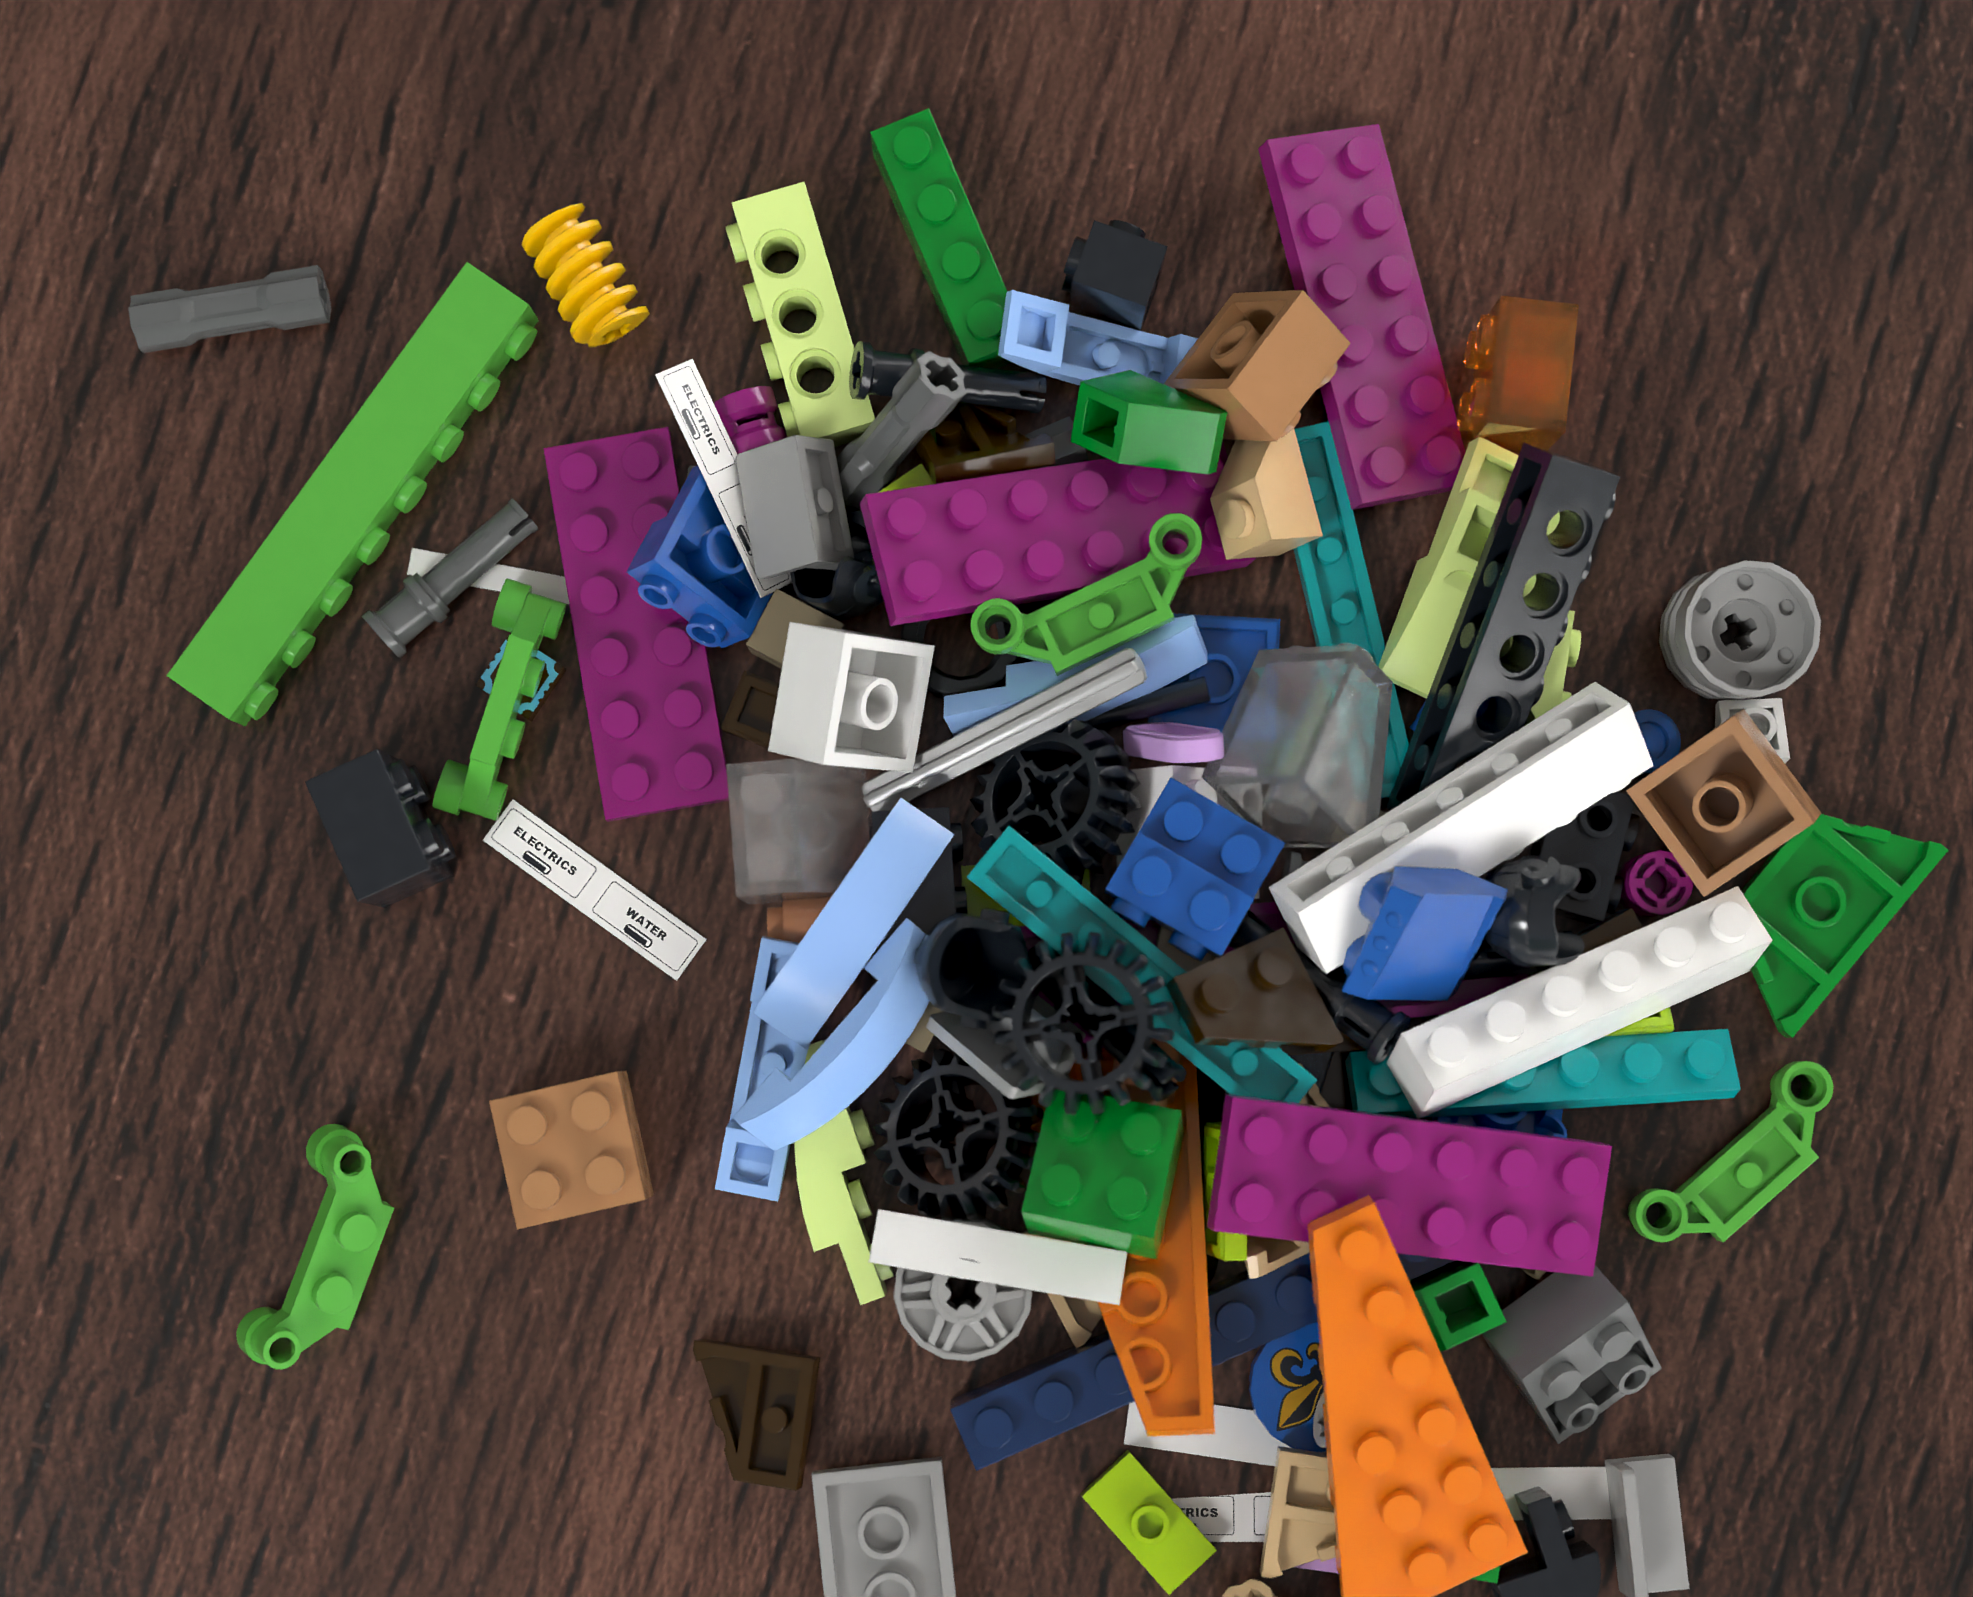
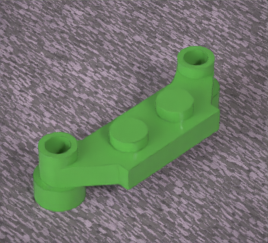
M1173 513L1161 517L1150 531V552L1145 559L1030 614L1020 613L1013 603L1004 599H990L983 602L974 611L971 619V631L975 641L983 650L992 654L1006 653L1051 664L1058 676L1174 621L1170 605L1188 566L1196 561L1201 552L1202 534L1199 526L1193 519L1184 514ZM1179 538L1188 547L1183 553L1174 555L1168 553L1163 546L1168 540ZM999 621L1008 623L1011 629L1005 638L997 640L988 636L989 628L994 623Z
M508 578L505 580L494 610L492 627L511 632V635H509L474 742L469 766L447 760L436 788L433 808L454 815H459L460 811L463 810L497 821L508 789V784L497 781L499 769L504 756L512 759L516 756L525 728V722L516 720L523 695L534 698L537 692L545 661L536 659V655L543 636L554 640L557 638L564 618L566 603L531 593L532 586Z
M1794 1061L1778 1070L1772 1076L1770 1082L1772 1095L1769 1108L1674 1192L1652 1188L1641 1192L1632 1199L1628 1207V1216L1635 1230L1644 1238L1656 1242L1672 1241L1682 1233H1710L1717 1241H1726L1819 1158L1811 1148L1815 1114L1829 1103L1833 1094V1082L1828 1071L1821 1065L1811 1061ZM1796 1076L1802 1084L1801 1092L1797 1097L1791 1091V1082ZM1656 1203L1659 1207L1660 1215L1658 1220L1650 1225L1646 1218V1212L1651 1204Z
M327 1124L318 1128L311 1135L306 1146V1157L310 1166L326 1177L328 1186L283 1306L279 1311L270 1307L256 1308L243 1317L237 1328L236 1337L240 1349L254 1362L268 1365L274 1369H285L292 1366L298 1360L302 1351L335 1328L349 1330L394 1211L393 1206L381 1200L371 1169L369 1151L364 1147L357 1134L339 1124ZM347 1153L346 1158L340 1163L343 1155Z

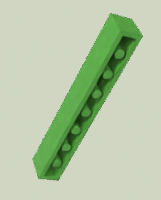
M466 262L167 674L170 679L227 719L246 726L251 718L254 720L260 719L270 709L278 695V689L274 686L289 666L296 668L306 659L316 641L312 634L326 614L332 617L342 609L353 590V586L349 582L363 563L370 565L382 554L390 539V534L386 531L400 512L407 514L418 504L427 487V483L423 480L438 460L442 463L447 461L457 450L464 436L461 427L474 409L480 412L493 400L501 384L497 377L512 358L515 361L521 359L533 344L537 335V329L534 326L539 320L528 303Z

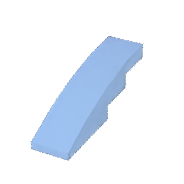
M1194 615L1177 617L1170 623L1058 676L1051 664L1039 661L1006 665V686L944 696L943 717L953 736L1125 648H1132L1144 663L1147 679L1143 684L1076 717L1079 721H1087L1115 707L1154 692L1207 664L1208 652Z

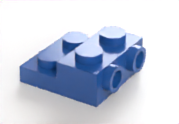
M698 465L693 467L667 516L652 523L626 572L640 583L638 594L645 602L659 609L672 608L688 621L686 631L693 640L707 647L720 646L724 648L751 637L772 593L760 598Z
M1170 777L1104 893L1115 899L1110 909L1131 923L1145 928L1150 919L1173 932L1167 942L1188 956L1200 962L1203 961L1207 953L1218 958L1224 953L1285 843Z

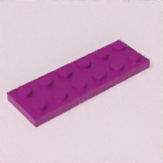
M1379 124L1268 139L1258 148L1294 290H1303L1351 343L1336 362L1338 368L1334 376L1320 388L1351 509L1354 510L1451 491L1463 461L1465 449Z
M663 427L543 448L605 820L609 822L733 800L707 646L696 642L688 635L686 631L688 621L672 608L659 609L645 602L638 594L640 583L626 572L652 523L667 516L680 492L669 428Z
M1222 441L1217 471L1211 474L1118 464L1104 458L866 494L860 502L890 626L973 613L979 605L990 599H1004L1014 605H1021L1066 597L1145 559L1150 552L1149 536L1153 525L1161 517L1173 513L1184 514L1193 519L1199 526L1202 534L1201 552L1196 561L1188 566L1184 577L1247 567L1255 560V557L1226 560L1210 500L1228 459L1224 442ZM1172 538L1163 547L1168 553L1177 555L1183 553L1188 546L1182 539Z
M1226 1094L1207 1227L1218 1232L1309 1242L1307 1223L1369 1195L1378 1209L1396 1253L1593 1277L1612 1146L1594 1141Z

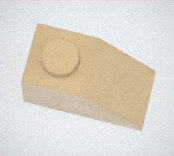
M1294 428L1287 435L1278 439L1277 442L1236 440L1210 498L1226 560L1278 556L1322 537L1321 526Z

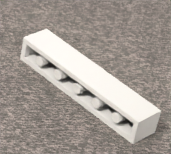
M1596 682L1590 684L1270 886L1269 889L1296 946L1327 974L1344 964L1347 948L1354 940L1365 935L1370 921L1361 914L1358 903L1363 886L1372 877L1381 873L1392 872L1394 866L1453 868L1479 877L1501 862L1515 858L1525 847L1556 827L1570 823L1577 817L1578 813L1603 797L1625 788L1633 778L1654 766L1630 703Z
M1737 886L1581 954L1569 963L1556 965L1401 1033L1387 1061V1065L1417 1118L1420 1119L1749 972L1772 942V938Z

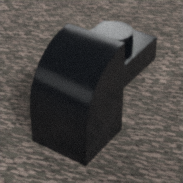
M1539 1486L1514 1494L1535 1557L1500 1568L1498 1582H1489L1494 1597H1597L1601 1582V1565L1598 1552L1584 1540L1567 1545L1566 1540L1574 1538L1575 1532L1561 1499L1552 1501L1551 1496Z

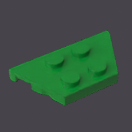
M1821 814L1814 824L1772 852L1741 889V892L1772 938V942L1751 968V971L1780 1034L1785 1038H1793L1948 852L1946 847L1940 843L1932 841L1922 842L1891 834V831L1868 825L1858 826L1846 823L1839 818Z

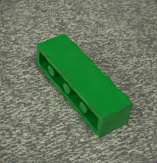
M925 109L871 131L874 159L963 365L994 369L1012 363L998 355L1007 289L930 109Z

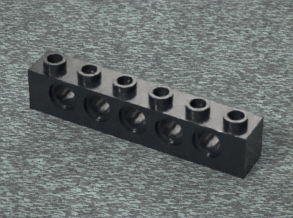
M1523 443L1386 805L1387 809L1391 811L1454 771L1462 760L1467 758V762L1524 727L1531 707L1538 702L1542 695L1544 674L1553 650L1565 635L1568 624L1567 614L1577 588L1589 573L1592 561L1591 552L1602 523L1609 518L1613 511L1616 499L1615 490L1620 479L1619 476L1591 464ZM1559 513L1560 518L1556 529L1547 536L1550 520ZM1536 575V582L1532 591L1523 597L1526 583L1532 576ZM1513 636L1511 648L1500 658L1501 647L1506 640ZM1490 698L1487 710L1476 718L1477 710L1481 703Z

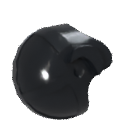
M858 510L846 513L854 558L850 556L843 557L838 563L836 570L803 568L790 572L794 591L798 597L809 606L837 620H849L869 613L884 601L862 511Z
M1526 855L1522 856L1520 860L1505 863L1490 871L1484 880L1506 888L1508 891L1484 940L1500 956L1513 962L1516 966L1547 970L1556 965L1566 964L1575 960L1583 953L1585 944L1582 937L1576 934L1557 932L1555 909L1559 901L1579 883L1581 879L1579 869L1573 866L1560 865L1558 860L1551 856L1548 862H1544L1539 856Z
M985 908L981 910L980 917L963 913L952 914L929 930L919 947L916 948L914 958L916 972L928 1000L934 1007L942 1011L962 1015L961 1026L989 1029L990 1021L1002 1022L1004 1018H997L992 1015L993 1006L1007 1005L1013 1007L1016 997L1004 993L999 988L1001 981L1008 979L1023 985L1027 980L1016 969L1014 962L1019 957H1024L1030 961L1028 949L1021 928L1008 923L1009 912Z

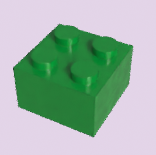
M1059 1090L1056 1100L1045 1109L1021 1211L1028 1233L1157 1259L1184 1136L1181 1110L1130 1101L1128 1104L1120 1106L1113 1097L1105 1096V1112L1093 1114L1089 1106L1088 1094H1082L1078 1112L1076 1114H1067L1064 1110L1065 1092Z

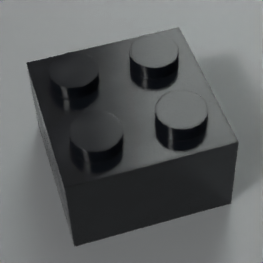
M376 749L305 781L357 902L385 908L454 877L448 861L456 858L455 850L442 824L433 825L428 818L422 803L430 800V794L422 775L415 765L407 767L403 759H397Z

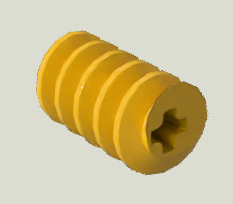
M580 203L559 209L535 223L524 235L522 246L528 256L536 258L534 268L539 277L548 279L546 290L551 299L560 301L558 311L564 321L572 323L570 333L575 342L588 344V347H597L623 337L640 325L650 313L646 306L627 310L625 305L638 292L634 284L615 288L613 285L626 270L622 263L602 265L601 262L614 250L610 241H602L591 245L589 240L598 234L602 227L598 219L578 222L577 219L585 210V206Z

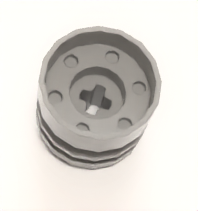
M1745 560L1692 577L1674 592L1661 616L1659 644L1667 668L1683 687L1707 699L1738 700L1755 698L1786 689L1807 671L1819 648L1821 619L1813 595L1795 574L1771 562ZM1737 623L1741 633L1733 638L1734 643L1724 645L1720 634L1728 629L1727 624Z
M964 1215L962 1219L957 1218L951 1221L1008 1231L987 1218L974 1221ZM959 1258V1259H962V1260L979 1263V1262H977V1261H975V1260H973V1259H963V1258ZM897 1268L894 1300L901 1324L919 1346L943 1359L973 1361L997 1353L1018 1336L1030 1313L1032 1290L976 1281L975 1291L980 1296L979 1299L973 1303L970 1299L964 1298L958 1304H955L949 1299L952 1293V1286L947 1279L951 1276Z

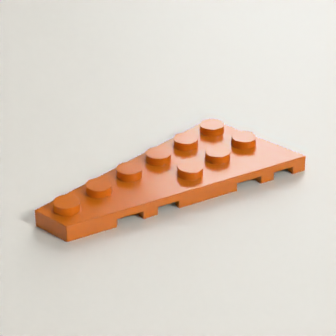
M1102 1048L1103 1060H1101L1103 1076L1112 1072L1114 1057ZM1180 1054L1179 1065L1186 1069L1187 1074L1183 1082L1177 1081L1179 1088L1175 1093V1101L1167 1105V1108L1181 1110L1184 1136L1158 1258L1153 1259L1127 1253L1119 1305L1097 1301L1147 1436L1215 1434L1197 1067L1182 1054ZM1075 1059L1068 1077L1083 1080L1080 1064H1076ZM1110 1089L1104 1091L1105 1096L1113 1097L1110 1094ZM1035 1094L1028 1104L1042 1108L1045 1113L1046 1107L1038 1102L1040 1094ZM1043 1119L1032 1125L1031 1129L1040 1133Z
M1368 1195L1307 1223L1314 1303L1317 1306L1320 1339L1318 1356L1319 1368L1323 1375L1325 1399L1323 1415L1330 1499L1334 1508L1336 1529V1569L1340 1577L1341 1597H1433L1527 1553L1524 1542L1374 1201Z

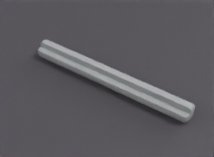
M1125 648L919 753L915 757L913 773L886 770L865 781L862 785L865 804L872 811L892 810L900 798L910 802L1143 684L1147 679V674L1142 659L1132 648Z

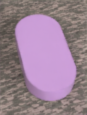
M1155 722L1130 725L1123 730L1124 751L1129 756L1169 763H1196L1224 758L1223 733L1218 729L1182 723Z

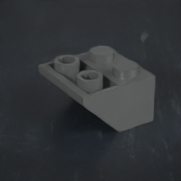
M1596 1265L1593 1277L1554 1272L1502 1310L1506 1320L1505 1323L1482 1333L1499 1364L1558 1444L1573 1433H1579L1589 1428L1600 1413L1625 1395L1633 1394L1642 1389L1650 1377L1662 1369L1630 1304Z

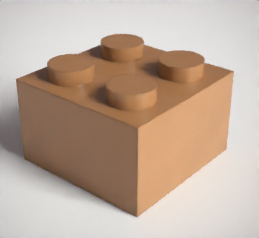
M1303 290L1233 293L1164 384L1227 411L1223 439L1277 442L1278 439L1287 435L1297 425L1301 417L1300 410L1314 391L1324 386L1334 376L1338 368L1336 362L1351 343Z
M1744 708L1626 790L1703 897L1814 824L1821 815L1820 810Z
M627 1070L489 1101L517 1229L642 1201L654 1196Z

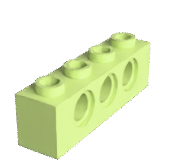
M805 182L732 202L737 223L725 227L736 263L748 260L755 282L743 285L753 322L766 319L772 341L760 345L770 379L774 381L783 378L790 401L778 404L787 437L800 435L833 440L834 447L850 443L865 432L875 419L868 394L864 400L852 399L850 395L849 375L854 346ZM777 251H790L799 258L796 266L787 273H773L765 267L767 259ZM797 309L808 310L816 316V321L812 328L804 333L789 332L782 324L790 312ZM813 368H824L834 375L832 385L821 393L805 391L800 386L801 378L807 371Z

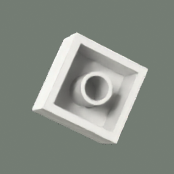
M790 622L768 751L823 765L913 773L935 646L878 634Z

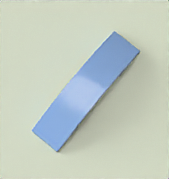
M1010 290L1006 293L998 355L1029 370L1076 385H1080V381L1126 370L1135 371L1164 384L1198 338L1183 334L1167 338L1068 312L1069 304Z
M900 798L752 1013L806 1049L908 904L954 834L912 804Z
M906 918L863 967L878 981L793 1079H790L779 1069L775 1068L732 1118L775 1151L814 1132L858 1098L898 1054L929 1003L921 987L916 972V964L914 963L916 948L919 947L926 934Z
M765 936L761 938L750 1001H752L730 1121L726 1126L715 1185L716 1190L777 1202L780 1198L791 1144L774 1151L740 1126L732 1117L775 1068L779 1069L790 1079H793L805 1064L810 1044L804 1049L752 1013L799 945L796 942Z

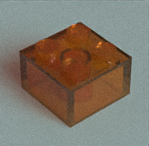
M1500 296L1488 315L1481 314L1477 331L1470 330L1465 350V368L1474 369L1471 392L1463 393L1458 416L1459 430L1468 431L1466 450L1469 442L1478 437H1482L1519 455L1523 443L1549 450L1566 432L1578 304Z

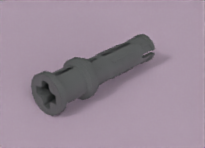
M511 498L502 509L422 577L418 573H415L413 576L409 574L403 579L404 588L376 612L368 609L361 616L397 657L401 658L407 653L405 645L433 621L442 623L448 618L447 614L451 611L447 607L448 604L531 533L539 530V528L532 519L528 518V514L520 505Z

